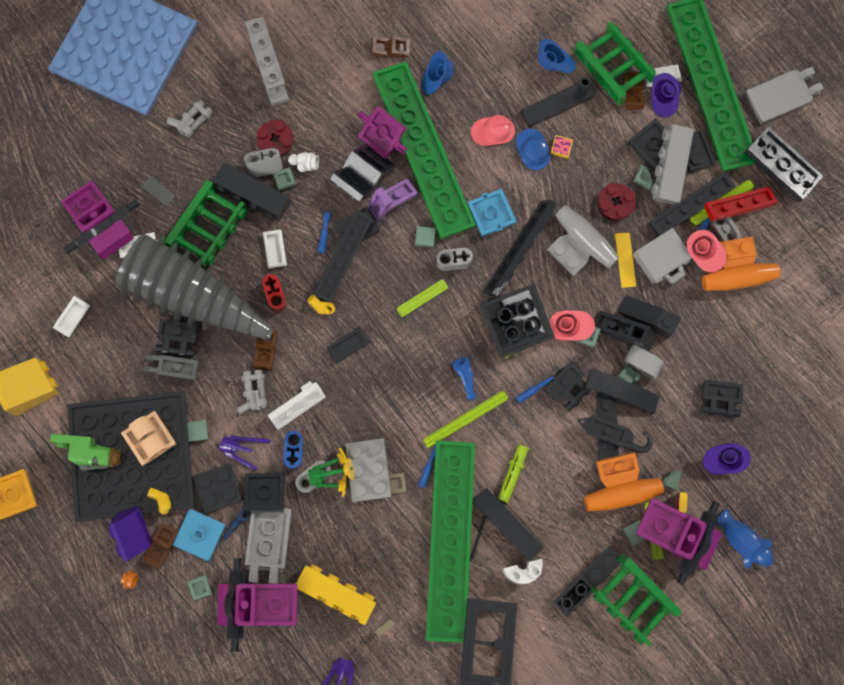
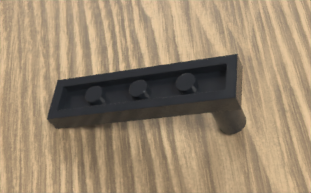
M583 77L579 83L521 109V114L527 126H534L594 98V93L590 88L591 80L588 77Z

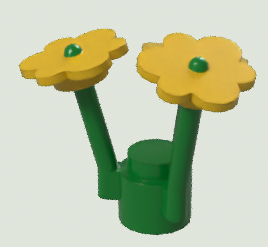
M340 447L338 448L339 453L336 454L337 458L319 466H313L312 470H308L310 486L316 485V488H338V492H341V497H344L346 476L354 480V467L351 459H346ZM337 462L341 465L344 464L341 469L324 472L323 469ZM345 473L342 476V480H339L338 483H322L326 481L325 476Z

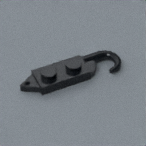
M595 415L577 419V422L586 431L585 434L618 447L643 454L647 453L653 445L652 437L645 431L642 434L646 436L647 444L639 446L633 443V433L629 428Z

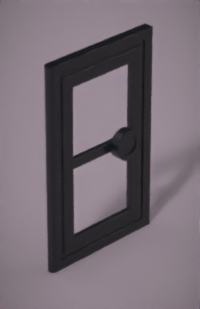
M468 598L460 685L511 684L517 603ZM478 610L505 613L503 639L497 638L494 642L475 640ZM475 644L493 646L495 650L502 651L500 677L472 674Z

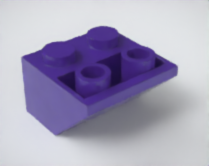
M139 506L123 510L114 515L108 530L111 538H115L117 554L119 557L122 556L124 562L150 548L152 539Z

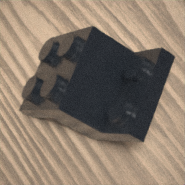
M365 144L351 152L342 169L333 173L330 180L338 188L349 193L352 199L360 202L374 194L384 177L393 172L397 165L389 159H384L369 145Z

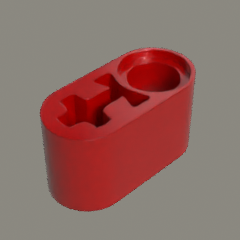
M268 274L262 280L264 292L271 310L280 313L287 306L286 299L278 277L274 274ZM270 282L274 283V288L276 292L272 293V290L270 288ZM279 298L282 300L279 306L272 305L275 299Z

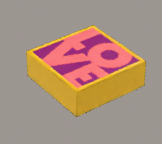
M555 135L550 154L568 159L573 140Z
M680 492L676 494L675 509L682 513L687 512V493Z

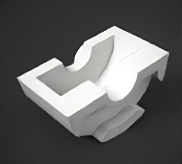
M542 559L527 562L523 570L515 565L503 568L502 571L510 581L517 584H526L536 580L541 574L543 562Z

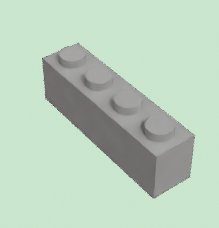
M675 124L664 129L662 133L663 145L658 155L660 161L655 170L656 182L651 191L653 194L652 200L669 204L680 203L694 129Z

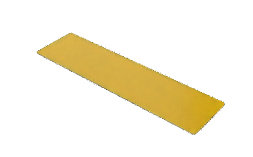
M630 233L615 234L621 287H636Z

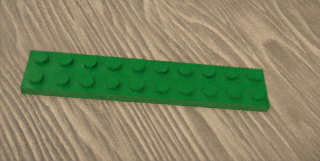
M682 0L667 4L666 9L722 173L754 165V160L744 153L753 141L704 1Z
M405 61L372 72L373 80L386 111L407 128L400 143L408 149L405 151V156L440 239L442 240L475 228L476 223L407 62Z
M436 441L426 641L464 643L469 590L475 443Z

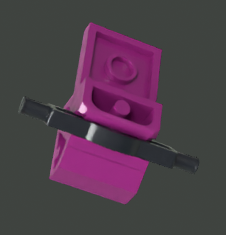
M91 180L61 200L63 206L83 232V235L64 247L68 254L89 241L104 260L134 239L121 218L140 206L136 198L115 212Z
M651 498L636 530V535L668 550L669 554L681 559L678 567L681 573L676 581L680 585L684 586L688 575H693L696 567L707 570L722 534L714 529L718 520V516L715 514L720 505L716 501H712L708 512L703 511L699 520Z
M233 558V571L229 572V584H218L217 625L227 626V638L231 639L230 652H239V639L244 637V626H297L298 584H245V571H241L242 558Z

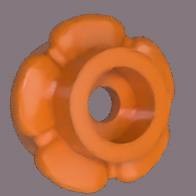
M129 570L128 573L125 572L121 579V584H124L123 588L133 589L136 586L138 574L134 573L133 570Z

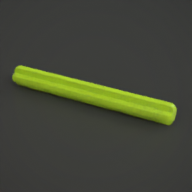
M501 391L425 437L423 439L424 444L430 448L436 444V441L445 439L508 399L507 394Z

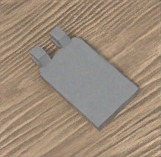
M813 67L807 68L802 72H799V70L790 71L744 93L761 125L810 104L813 97L821 93L824 89L821 82L810 88L805 83L806 80L812 78V75L815 74Z
M284 508V512L251 513L245 566H247V569H250L248 582L258 584L259 570L270 571L268 583L278 584L279 572H283L286 565L292 509Z

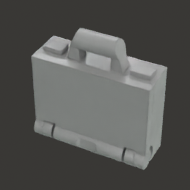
M673 228L633 254L634 259L652 284L663 280V277L669 283L674 284L685 277L683 266L691 262L690 259H692L686 246ZM675 269H678L677 273H675L671 277L669 276L670 272L674 271Z

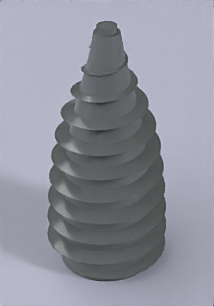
M142 234L127 252L116 276V285L120 286V296L122 298L133 293L134 304H138L146 299L147 310H152L159 305L161 316H165L172 311L174 312L173 319L175 322H178L185 316L188 317V327L200 321L202 322L203 331L214 325L217 326L218 333H221L224 329L233 330L234 334L241 332L262 339H270L274 332V329L271 328L272 326L245 303L246 298L241 300L235 294L236 286L229 290L224 285L225 276L217 280L213 276L214 266L207 271L201 268L202 258L195 263L190 261V250L183 255L177 252V242L171 247L164 245L165 235L155 240L146 234Z

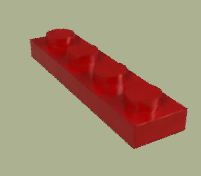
M769 186L707 202L704 208L710 221L714 222L775 206L778 201Z

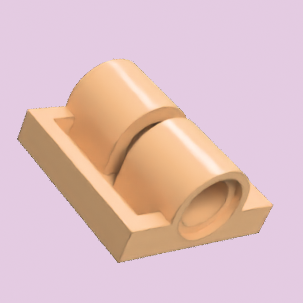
M156 411L136 419L129 425V428L121 432L142 466L177 444Z

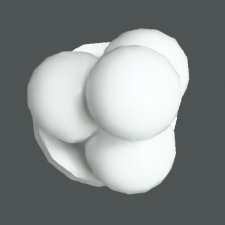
M303 152L298 155L292 154L288 158L289 163L297 165L300 172L317 170L319 166V156L311 152Z

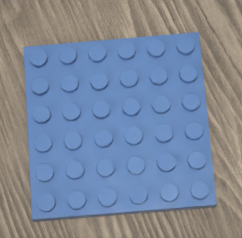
M87 0L48 69L56 75L148 116L196 29L198 22L152 0Z

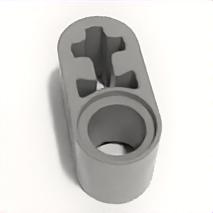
M275 148L250 152L244 157L248 174L251 177L275 174L283 169L280 153Z
M468 248L442 250L437 255L436 265L442 271L467 269L472 263L473 254ZM461 256H465V259H467V260H466V261H463V259L461 258ZM442 257L449 258L450 262L448 264L441 263L440 259Z
M632 345L623 361L625 365L630 366L633 370L652 380L656 379L664 365L663 360L636 345Z

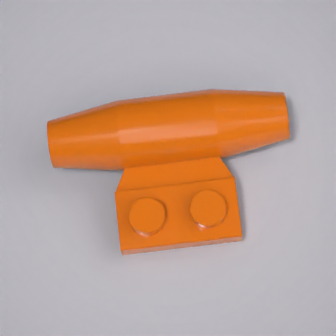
M753 236L723 241L720 244L726 251L727 259L725 265L721 270L702 276V286L705 291H729L758 286L780 278V268L777 263H754L757 254Z
M631 452L596 461L599 478L605 485V488L584 496V503L588 512L614 510L643 503L664 494V486L660 478L637 480L639 474L636 453Z

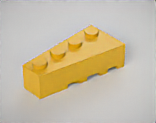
M313 564L310 567L305 565L296 583L300 591L317 600H321L324 604L366 625L377 604L373 601L375 599L374 596L366 592L361 595L356 592L357 587L346 583L344 586L338 582L340 578L330 573L328 576L322 574V569Z

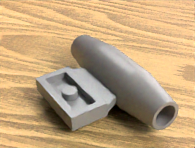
M567 205L557 212L555 216L568 234L560 236L547 251L573 277L587 264L589 256H592L607 268H610L619 259V256L606 238L584 217Z

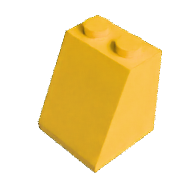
M35 357L0 371V403L6 412L19 416L59 394L56 390L58 384L53 377L50 378L48 374L49 367L44 360L41 361Z

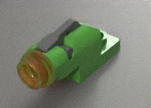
M51 434L50 442L56 444L57 448L68 449L69 446L68 460L79 465L83 471L113 468L120 463V450L96 445L95 439L92 437Z

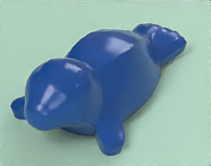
M728 509L722 511L718 516L716 524L724 528L729 543L742 555L744 566L750 568L752 563L766 567L773 564V553L769 547L772 546V542L768 539H761L748 525L732 519Z

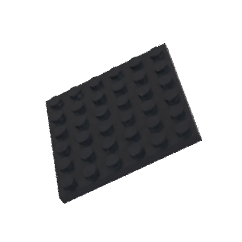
M185 391L67 404L69 435L92 437L95 439L96 445L113 449L112 465L107 469L83 471L79 465L71 462L75 522L113 518L116 513L135 506H139L142 514L159 512L157 500L147 497L150 488L168 494L171 502V509L169 511L195 508ZM156 411L177 444L142 466L121 432L129 428V425L136 419Z

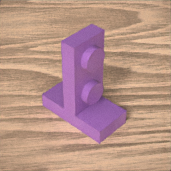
M405 179L385 191L382 187L375 190L367 209L376 222L383 220L388 211L411 200L418 193L409 180Z

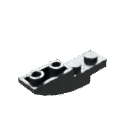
M609 545L566 587L553 603L568 617L593 593L590 589L592 587L597 588L620 565L616 560L620 555Z

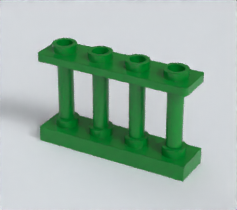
M610 21L607 23L606 34L590 45H584L582 41L575 44L574 54L616 104L620 106L625 102L626 91L645 78L652 83L656 72L652 65L646 63L643 55L633 48L631 41L621 34L620 28ZM612 38L618 46L600 59H596L592 52ZM621 52H624L629 60L612 72H607L603 65ZM633 65L641 72L623 85H618L615 81L617 76Z
M208 180L205 181L165 240L168 247L177 242V247L181 246L186 250H190L197 257L202 258L201 266L204 269L208 265L211 266L213 264L216 253L224 248L226 238L234 233L239 219L242 220L247 213V207L244 202L241 201L238 206H235L217 195L213 183ZM208 200H213L233 212L227 222L205 209V204ZM202 215L222 227V230L215 237L195 225L194 220L196 217ZM191 230L212 243L206 253L184 240V235L187 231Z
M621 554L616 559L621 566L615 576L601 591L594 587L590 590L595 594L593 598L600 605L604 603L608 607L606 611L614 619L618 617L621 620L619 624L627 632L631 630L635 634L633 638L640 645L644 643L650 647L652 643L646 638L666 615L672 614L678 617L682 611L629 557ZM631 574L634 577V583L613 605L606 597L626 575ZM644 587L648 591L646 593L647 596L626 618L620 612L621 608L639 588L642 589ZM657 601L661 605L659 607L660 610L639 631L633 623L652 602Z

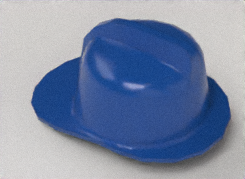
M543 39L539 43L540 52L537 57L544 69L550 71L558 70L563 73H571L575 70L576 64L574 59L555 41Z
M438 51L430 59L421 81V88L425 94H433L440 85L448 82L453 76L454 63L447 59L444 52Z
M525 129L519 133L516 139V146L524 165L532 170H541L546 167L551 156L542 133L535 129Z

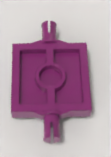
M377 106L370 116L366 115L362 110L357 114V117L364 122L363 129L358 137L381 157L388 159L395 149L402 155L406 153L405 151L408 149L400 141L407 128L384 108Z

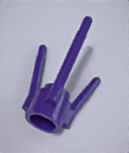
M233 435L231 437L224 436L220 444V451L225 452V456L231 457L253 470H257V467L233 454L237 453L238 450L252 452L251 448L241 446L240 442L237 441L270 443L271 440Z
M338 658V661L333 663L332 669L322 685L329 683L335 671L339 675L336 685H341L343 677L347 678V676L348 685H352L355 668H353L354 662Z

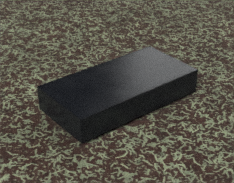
M360 327L327 346V349L338 364L367 346L369 341Z

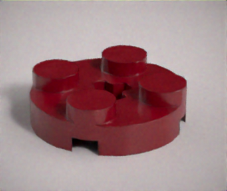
M273 120L266 122L257 130L256 140L260 150L275 148L279 151L280 157H283L290 152L294 143V136L291 128L282 120ZM276 135L280 137L277 143H275L274 141H270V139H272V136Z
M620 183L608 184V186L602 189L597 200L601 214L612 221H619L629 217L636 204L634 191ZM612 199H620L621 204L614 206Z

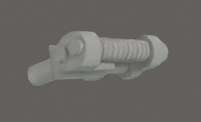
M201 100L195 101L192 104L193 107L187 113L184 112L182 114L183 118L181 120L168 117L167 124L175 126L180 134L191 137L205 120L211 118L213 113L209 107L203 108L205 104ZM198 112L201 113V116L195 121L193 117Z
M255 370V375H251V371L243 372L241 377L245 387L243 396L247 398V402L236 408L240 415L250 408L252 411H258L261 408L267 407L264 390L265 375L262 374V370ZM252 381L257 382L258 390H252Z

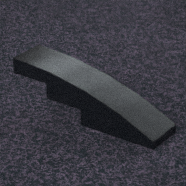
M593 368L590 369L585 388L602 393V396L653 415L655 414L660 397L642 387Z
M488 488L473 500V503L529 562L543 549V546Z

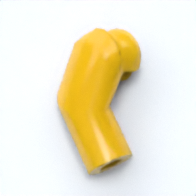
M311 295L307 300L319 314H333L335 312L333 303L320 301L315 295Z
M154 488L149 489L147 497L157 500L159 513L167 514L169 509H171L168 494Z

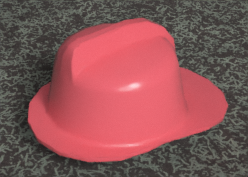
M502 115L480 119L471 128L473 140L482 146L507 143L515 134L513 123Z
M698 230L688 238L687 250L702 270L716 272L725 265L727 259L726 251L710 231Z
M559 311L552 315L549 320L554 336L558 340H585L593 334L595 329L594 319L583 311Z

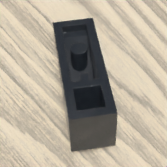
M628 295L618 310V313L627 318L650 326L655 333L666 339L673 335L681 320L680 317L663 308Z
M599 311L594 321L595 327L601 329L600 332L631 347L632 345L639 346L648 352L656 337L650 326L603 311Z

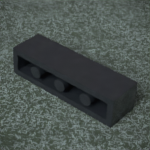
M225 162L213 179L215 189L224 195L225 193L231 195V198L238 203L242 201L248 204V207L255 212L259 210L265 213L264 216L272 221L274 219L280 221L291 203L287 195Z

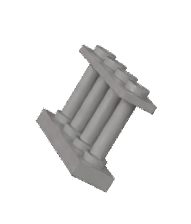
M263 17L245 22L271 106L288 102L289 98L284 86L285 81Z

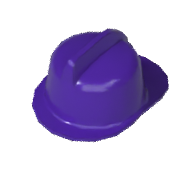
M669 73L658 74L652 83V107L655 114L662 118L670 117L676 112L681 94L679 81Z
M725 443L707 450L703 457V465L712 474L739 473L749 466L751 457L745 447L735 443Z

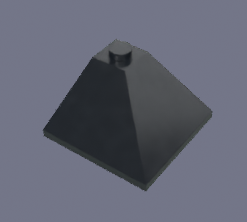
M535 283L479 303L501 358L555 338Z

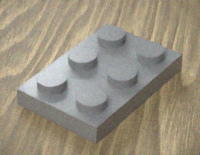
M385 439L345 444L347 459H351L354 467V480L350 479L352 502L392 497Z

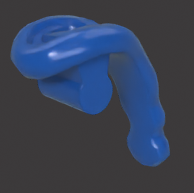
M466 357L458 358L452 362V366L457 376L461 377L465 392L467 393L466 398L474 400L477 395L473 391V372L470 367V361Z

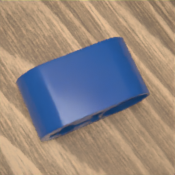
M297 431L288 432L284 439V463L291 470H297L303 464L304 440ZM292 436L299 437L297 445L292 446L289 444V439ZM289 449L299 450V452L295 451V457L298 461H295L294 465L289 461L293 456L292 451H288Z

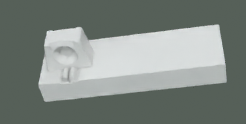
M309 381L301 386L302 392L268 415L277 430L326 397L316 382L313 384Z

